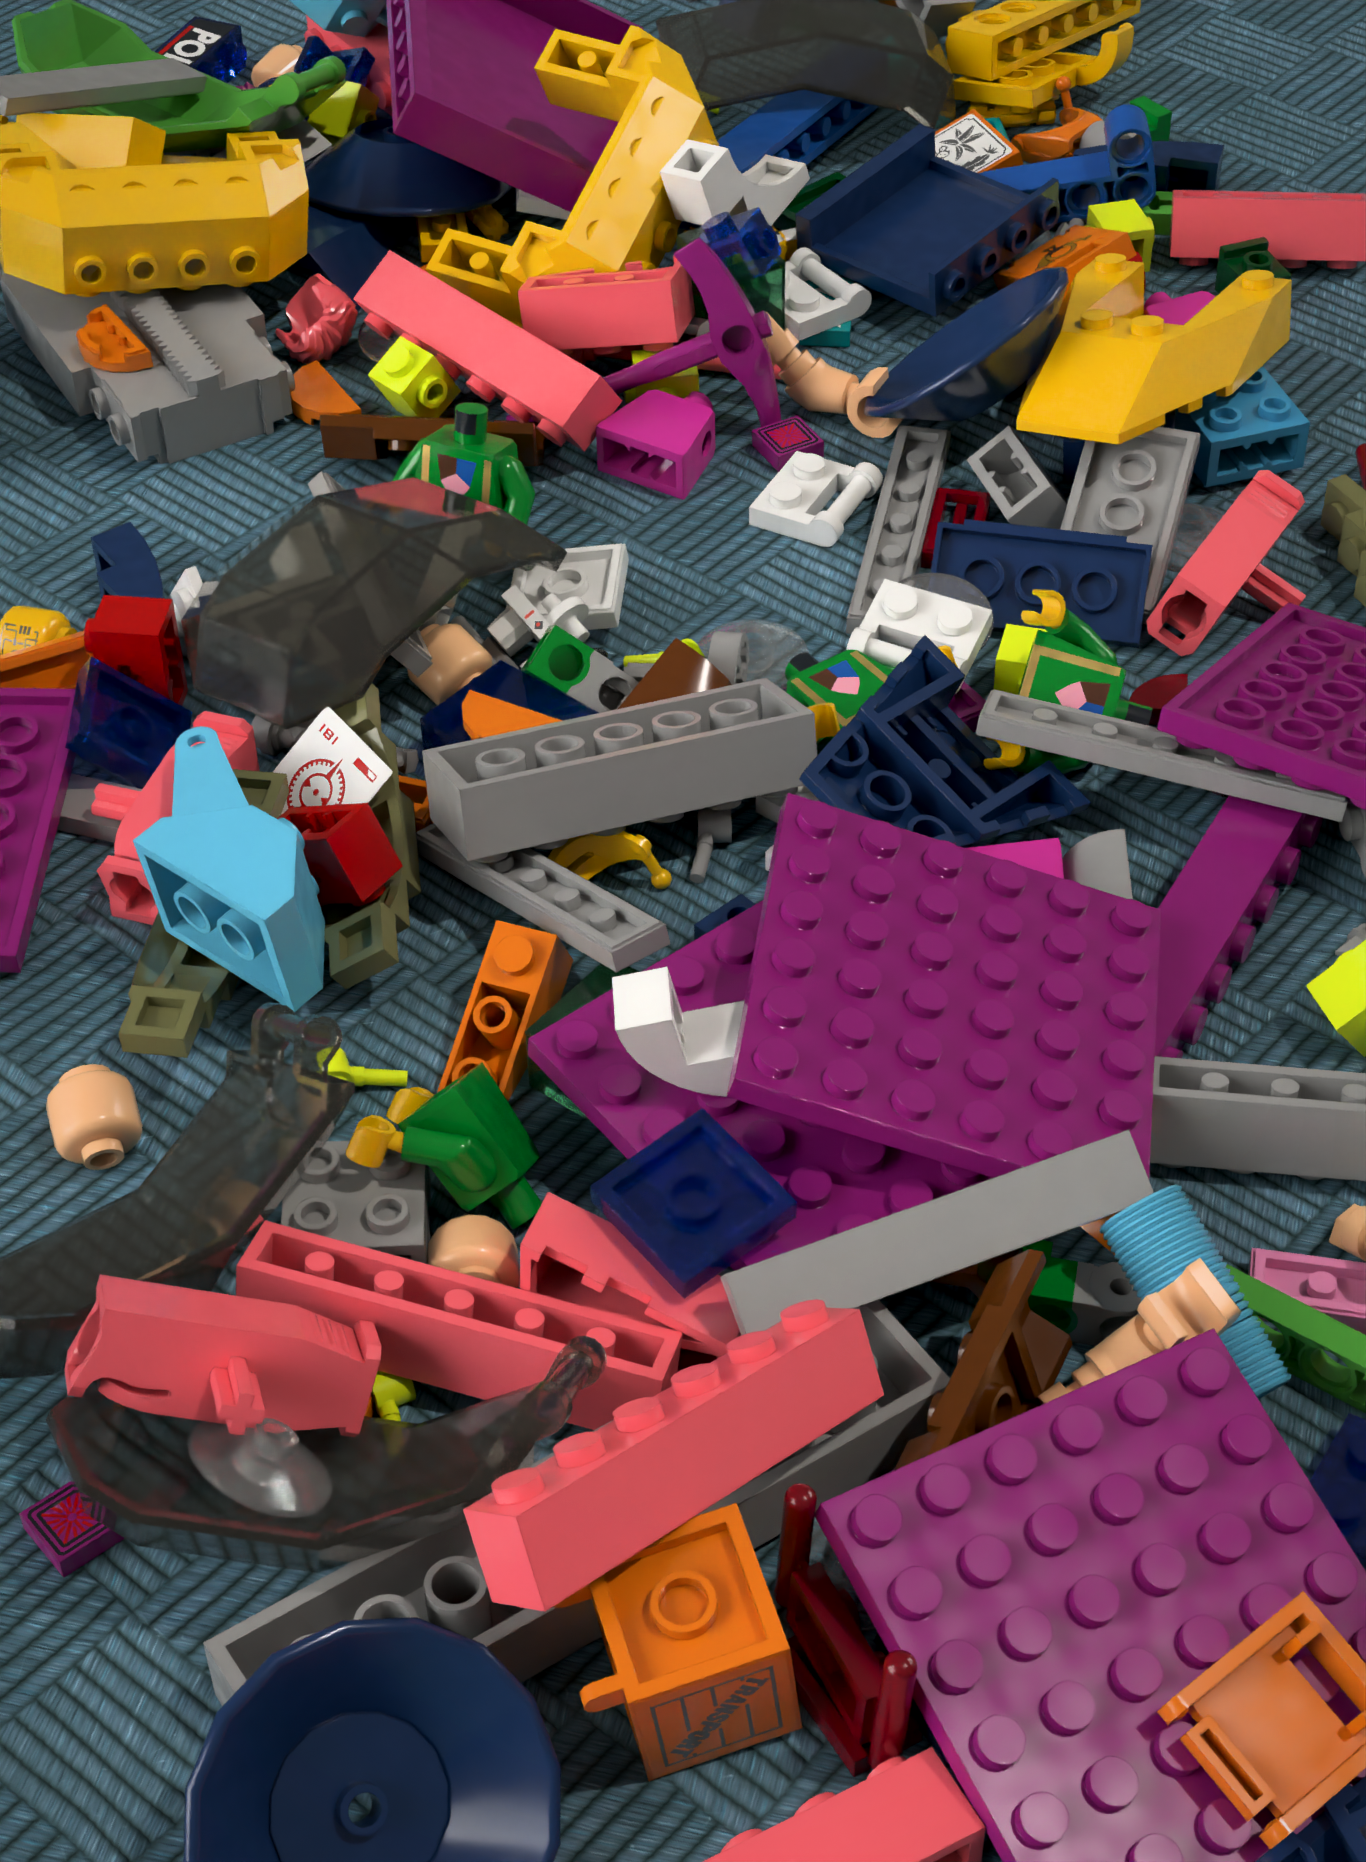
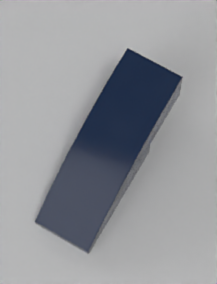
M1152 141L1156 191H1218L1224 145L1199 142ZM1106 145L1076 149L1073 156L1106 151ZM1131 176L1124 181H1134L1140 176ZM1083 184L1076 189H1086L1092 186V184Z
M131 522L91 537L101 599L103 595L165 598L156 559L146 540Z

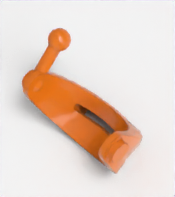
M1061 76L1056 81V88L1061 93L1064 108L1059 113V120L1062 126L1042 132L1015 135L1011 143L1020 151L1022 160L1029 163H1037L1073 157L1074 151L1079 149L1085 130L1094 122L1102 120L1097 114L1072 106L1069 91L1071 80L1067 76Z

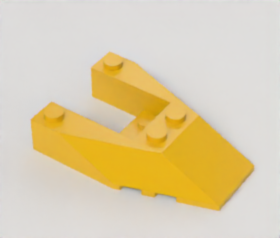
M28 113L17 115L16 122H8V117L0 115V144L29 143L32 152L54 151L61 170L227 161V158L163 155L166 131L135 117Z
M1106 253L1096 256L1092 262L1076 273L1061 303L1045 354L1035 373L1028 378L1016 419V430L1119 445L1164 425L1165 414L1178 408V412L1189 414L1202 408L1203 397L1215 391V396L1227 397L1233 394L1289 341L1292 280L1274 278V274L1267 270L1246 271L1184 325L1167 324L1159 316L1144 315V263L1126 261V256L1117 253Z

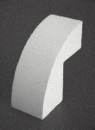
M668 967L612 977L615 1031L622 1045L636 1062L655 1076L678 1087L694 1092L727 1097L745 1000L682 1012Z

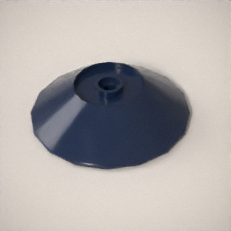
M392 118L373 120L360 124L305 167L310 202L343 213L367 216L434 217L465 213L492 205L510 192V185L394 134Z
M1065 267L1045 268L1021 278L985 298L946 324L911 351L888 372V379L874 396H867L864 414L868 417L961 422L987 410L1007 397L1035 373L1045 354L1068 285L1067 269Z
M418 1617L341 1620L272 1653L217 1711L185 1788L183 1862H554L560 1847L561 1766L534 1696L484 1644ZM361 1793H369L372 1800L369 1814L360 1821L352 1822L348 1813L351 1801Z

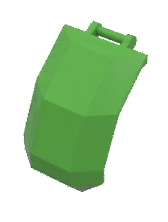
M62 0L54 3L49 9L34 14L28 11L16 15L12 19L17 61L21 74L168 58L152 51L125 23L73 0ZM328 56L320 59L313 68L299 74L289 72L279 76L270 87L244 90L200 72L207 76L204 92L54 110L52 112L56 114L135 117L166 131L163 153L227 147V133L263 131L279 133L299 124L346 83V68L341 59L336 56Z

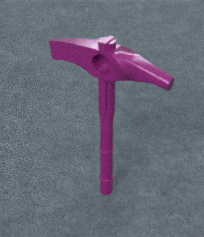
M699 237L673 254L689 273L701 293L708 312L709 332L658 352L630 367L602 378L616 394H620L637 386L667 378L719 357L721 363L745 387L757 410L760 426L763 427L781 421L774 368L766 341L767 337L773 335L769 315L764 310L755 314L753 307L733 275L718 255ZM511 415L506 416V420L517 421Z

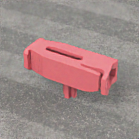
M1259 470L1181 569L1146 620L1148 634L1178 655L1185 656L1196 651L1241 590L1275 613L1287 603L1299 606L1307 595L1261 563L1305 503L1302 492L1270 470ZM1165 622L1183 633L1185 638L1181 640L1163 627Z
M204 711L196 717L192 728L203 726L216 731L232 769L260 771L253 726L245 719ZM196 742V743H194L193 745H196V744H199V743H205V742ZM175 744L169 749L142 791L99 783L94 790L96 799L91 805L92 814L121 821L114 843L115 855H108L97 869L99 877L109 895L110 910L113 917L153 925L158 914L155 900L133 840L160 818L172 816Z
M100 1274L96 1286V1302L67 1351L65 1364L67 1395L82 1398L86 1388L93 1381L97 1380L98 1391L120 1405L157 1415L227 1424L228 1432L234 1435H244L246 1427L276 1432L339 1428L340 1435L356 1437L359 1435L381 1361V1343L374 1322L358 1320L354 1328H351L297 1305Z

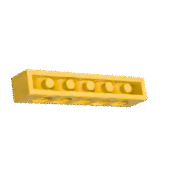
M1007 0L948 26V35L945 42L947 72L994 81L1001 76L1007 75L1140 13L1141 0Z

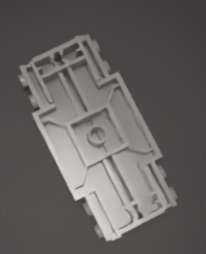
M0 262V283L10 323L77 414L81 417L94 412L99 420L106 419L117 445L125 444L137 462L147 460L149 456L154 455L160 464L166 462L171 464L264 433L269 435L274 433V421L284 419L285 415L292 414L290 392L295 390V380L291 368L286 361L280 362L277 357H274L272 348L267 340L264 314L241 287L220 284L204 285L197 290H182L173 287L152 289L142 294H134L127 291L101 292L93 297H81L75 294H62L3 272ZM103 304H107L150 350L154 367L135 372H110L97 369L84 361L79 350L76 332L88 323L86 316L90 311Z

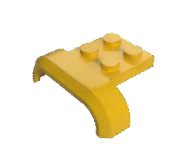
M975 10L958 18V22L984 10ZM1126 22L1120 25L1118 30L1104 33L1101 36V49L1098 56L1054 52L1007 75L1000 76L994 81L963 75L952 81L953 99L970 101V106L987 104L988 108H992V104L1010 106V111L1014 113L1034 112L1040 104L1050 99H1059V94L1061 93L1056 88V81L1059 77L1067 76L1070 78L1071 89L1076 85L1083 86L1095 83L1122 67L1132 49L1134 26Z

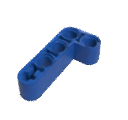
M1135 105L1115 107L1107 115L1104 123L1106 151L978 173L1029 195L1050 179H1058L1060 215L1057 223L1070 221L1073 218H1087L1088 205L1135 199L1139 207L1144 208L1152 202L1156 195L1154 154L1149 125L1144 111ZM1136 133L1132 138L1120 139L1124 134ZM1131 176H1140L1134 181H1124ZM1083 184H1092V186L1086 189H1076Z

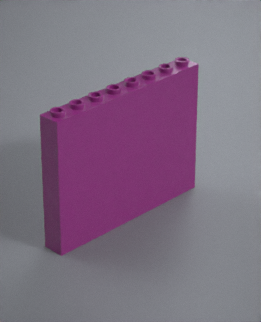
M386 0L393 133L571 212L619 122L550 104L534 67L555 29L620 45L630 25L640 27L641 29L643 27L587 0Z

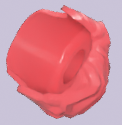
M319 273L314 274L304 283L286 307L285 315L290 324L291 332L285 333L277 328L275 334L290 351V357L298 362L307 365L315 360L318 362L321 359L329 360L332 354L341 346H345L352 336V330L358 316L355 308L356 305L335 284Z

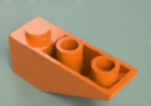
M496 920L437 1093L483 1062L504 1097L509 1101L532 1060L528 1056V1038L551 1025L573 963L572 957L557 935Z

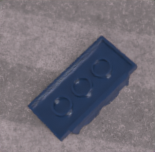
M965 519L964 524L938 522L928 591L991 609L992 625L989 631L1004 633L1006 624L1045 629V626L1024 623L1021 619V613L1023 610L1042 613L1043 603L1038 596L1032 594L1033 589L1054 590L1063 596L1066 608L1087 623L1106 644L1139 648L1153 545L1126 542L1127 537L969 519Z

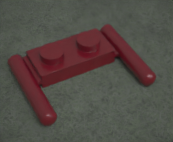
M797 1483L790 1486L784 1496L774 1598L778 1604L787 1608L786 1619L858 1745L871 1743L869 1764L874 1770L884 1761L903 1755L917 1674V1661L910 1652L905 1650H894L887 1656L880 1650L873 1652L860 1631L859 1614L848 1591L843 1587L838 1589L834 1587L820 1562L809 1566L817 1496L809 1485Z

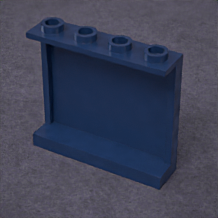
M919 124L795 214L797 250L803 247L809 248L820 257L821 264L831 271L937 317L1058 222L1060 215V204L1058 203L1059 180L1052 178L1029 195L935 156V130Z

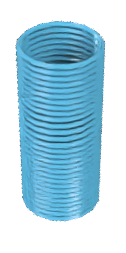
M1175 1184L1163 1188L1137 1201L1107 1220L1101 1226L1100 1233L1104 1234L1103 1238L1105 1240H1108L1107 1245L1111 1247V1252L1115 1253V1259L1119 1260L1118 1264L1122 1266V1271L1126 1272L1125 1277L1130 1279L1129 1284L1134 1285L1133 1291L1137 1292L1136 1296L1141 1298V1301L1147 1295L1155 1292L1158 1293L1184 1272L1186 1266L1200 1257L1242 1311L1239 1318L1219 1337L1256 1397L1260 1399L1290 1381L1292 1374L1287 1373L1288 1368L1283 1367L1284 1361L1279 1360L1280 1354H1276V1348L1271 1347L1272 1341L1267 1340L1268 1334H1264L1265 1328L1260 1327L1261 1322L1257 1321L1258 1317L1252 1316L1254 1309L1247 1308L1249 1301L1243 1300L1244 1293L1239 1292L1240 1286L1238 1282H1235L1234 1276L1230 1275L1231 1270L1226 1268L1227 1263L1222 1262L1223 1256H1220L1219 1250L1215 1249V1243L1211 1242L1212 1237L1207 1236L1208 1230H1204V1224L1200 1223V1217H1196L1197 1211L1192 1210L1193 1205L1189 1204V1198L1185 1197L1186 1192L1181 1191V1185Z

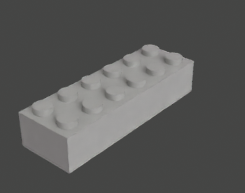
M762 678L422 750L431 821L467 861L491 863L503 860L508 856L509 852L529 847L554 849L565 845L568 839L587 834L612 836L622 833L626 830V826L649 820L655 823H669L680 820L684 817V813L702 808L727 810L739 806L741 800L760 795L785 797L788 793L794 794L798 791V787L805 786L799 778L803 771L817 757L814 712L769 679Z

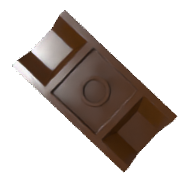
M363 414L320 415L325 458L387 459L388 450L412 451L421 438L429 436L446 424H454L455 418ZM488 420L487 433L511 438L517 445L518 460L522 462L523 466L543 465L546 437L537 430L536 426L539 423L534 421L521 423L509 420Z
M1029 1249L996 1265L968 1321L971 1331L966 1333L961 1341L957 1356V1366L945 1390L937 1392L931 1401L927 1416L929 1433L908 1441L894 1470L1041 1405L1037 1396L1054 1385L1072 1346L1070 1335L1031 1311L1027 1301L1046 1263L1044 1252Z

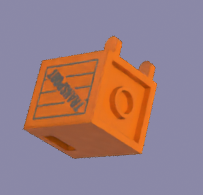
M737 1502L691 1518L553 1606L555 1608H564L592 1599L602 1639L614 1675L584 1686L579 1692L582 1704L587 1712H599L624 1703L648 1781L802 1729L790 1647Z

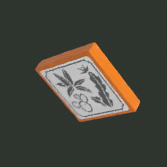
M975 109L935 132V156L973 172L981 173L1024 164L1020 151Z

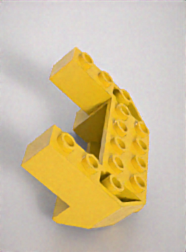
M630 25L620 45L555 29L534 67L550 104L619 122L562 230L526 221L514 245L510 246L447 228L426 267L429 274L501 317L522 324L518 290L529 277L593 268L594 273L626 271L625 263L635 261L642 262L643 270L657 269L665 253L670 252L674 247L677 239V230L682 222L675 219L660 171L687 139L719 146L681 54L640 27Z
M275 131L227 133V161L63 170L60 168L54 151L32 152L29 143L0 144V262L3 272L62 294H75L81 297H93L101 292L127 291L134 294H142L152 289L173 287L182 290H197L204 285L220 284L246 287L253 282L270 281L307 254L309 188L300 142L298 139L279 140Z

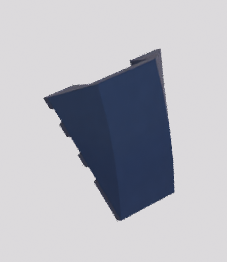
M309 201L307 254L293 265L311 270V276L317 273L321 274L343 290L354 302L355 308L359 312L361 307L353 298L388 251L393 252L396 247H403L416 228L415 217H376L343 213Z
M926 635L918 641L908 657L895 667L888 675L885 683L873 696L871 695L864 702L855 717L847 726L844 725L799 778L819 801L830 806L874 820L885 821L893 826L931 838L949 841L960 847L1087 810L1091 804L1049 760L1020 779L1009 768L989 770L984 766V759L998 757L948 707L965 675Z

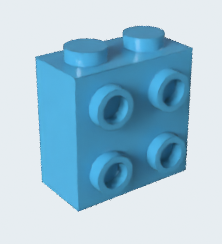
M1263 366L1233 394L1227 397L1215 396V391L1203 397V406L1198 410L1187 414L1178 412V408L1175 409V429L1200 433V446L1193 472L1205 487L1223 486L1234 481L1254 478L1259 470H1270L1277 474L1282 471L1303 467L1310 422Z

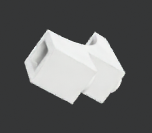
M689 139L685 141L660 171L675 219L714 228L720 234L757 243L810 179L806 163L765 155L751 169L741 173L736 167L728 148Z

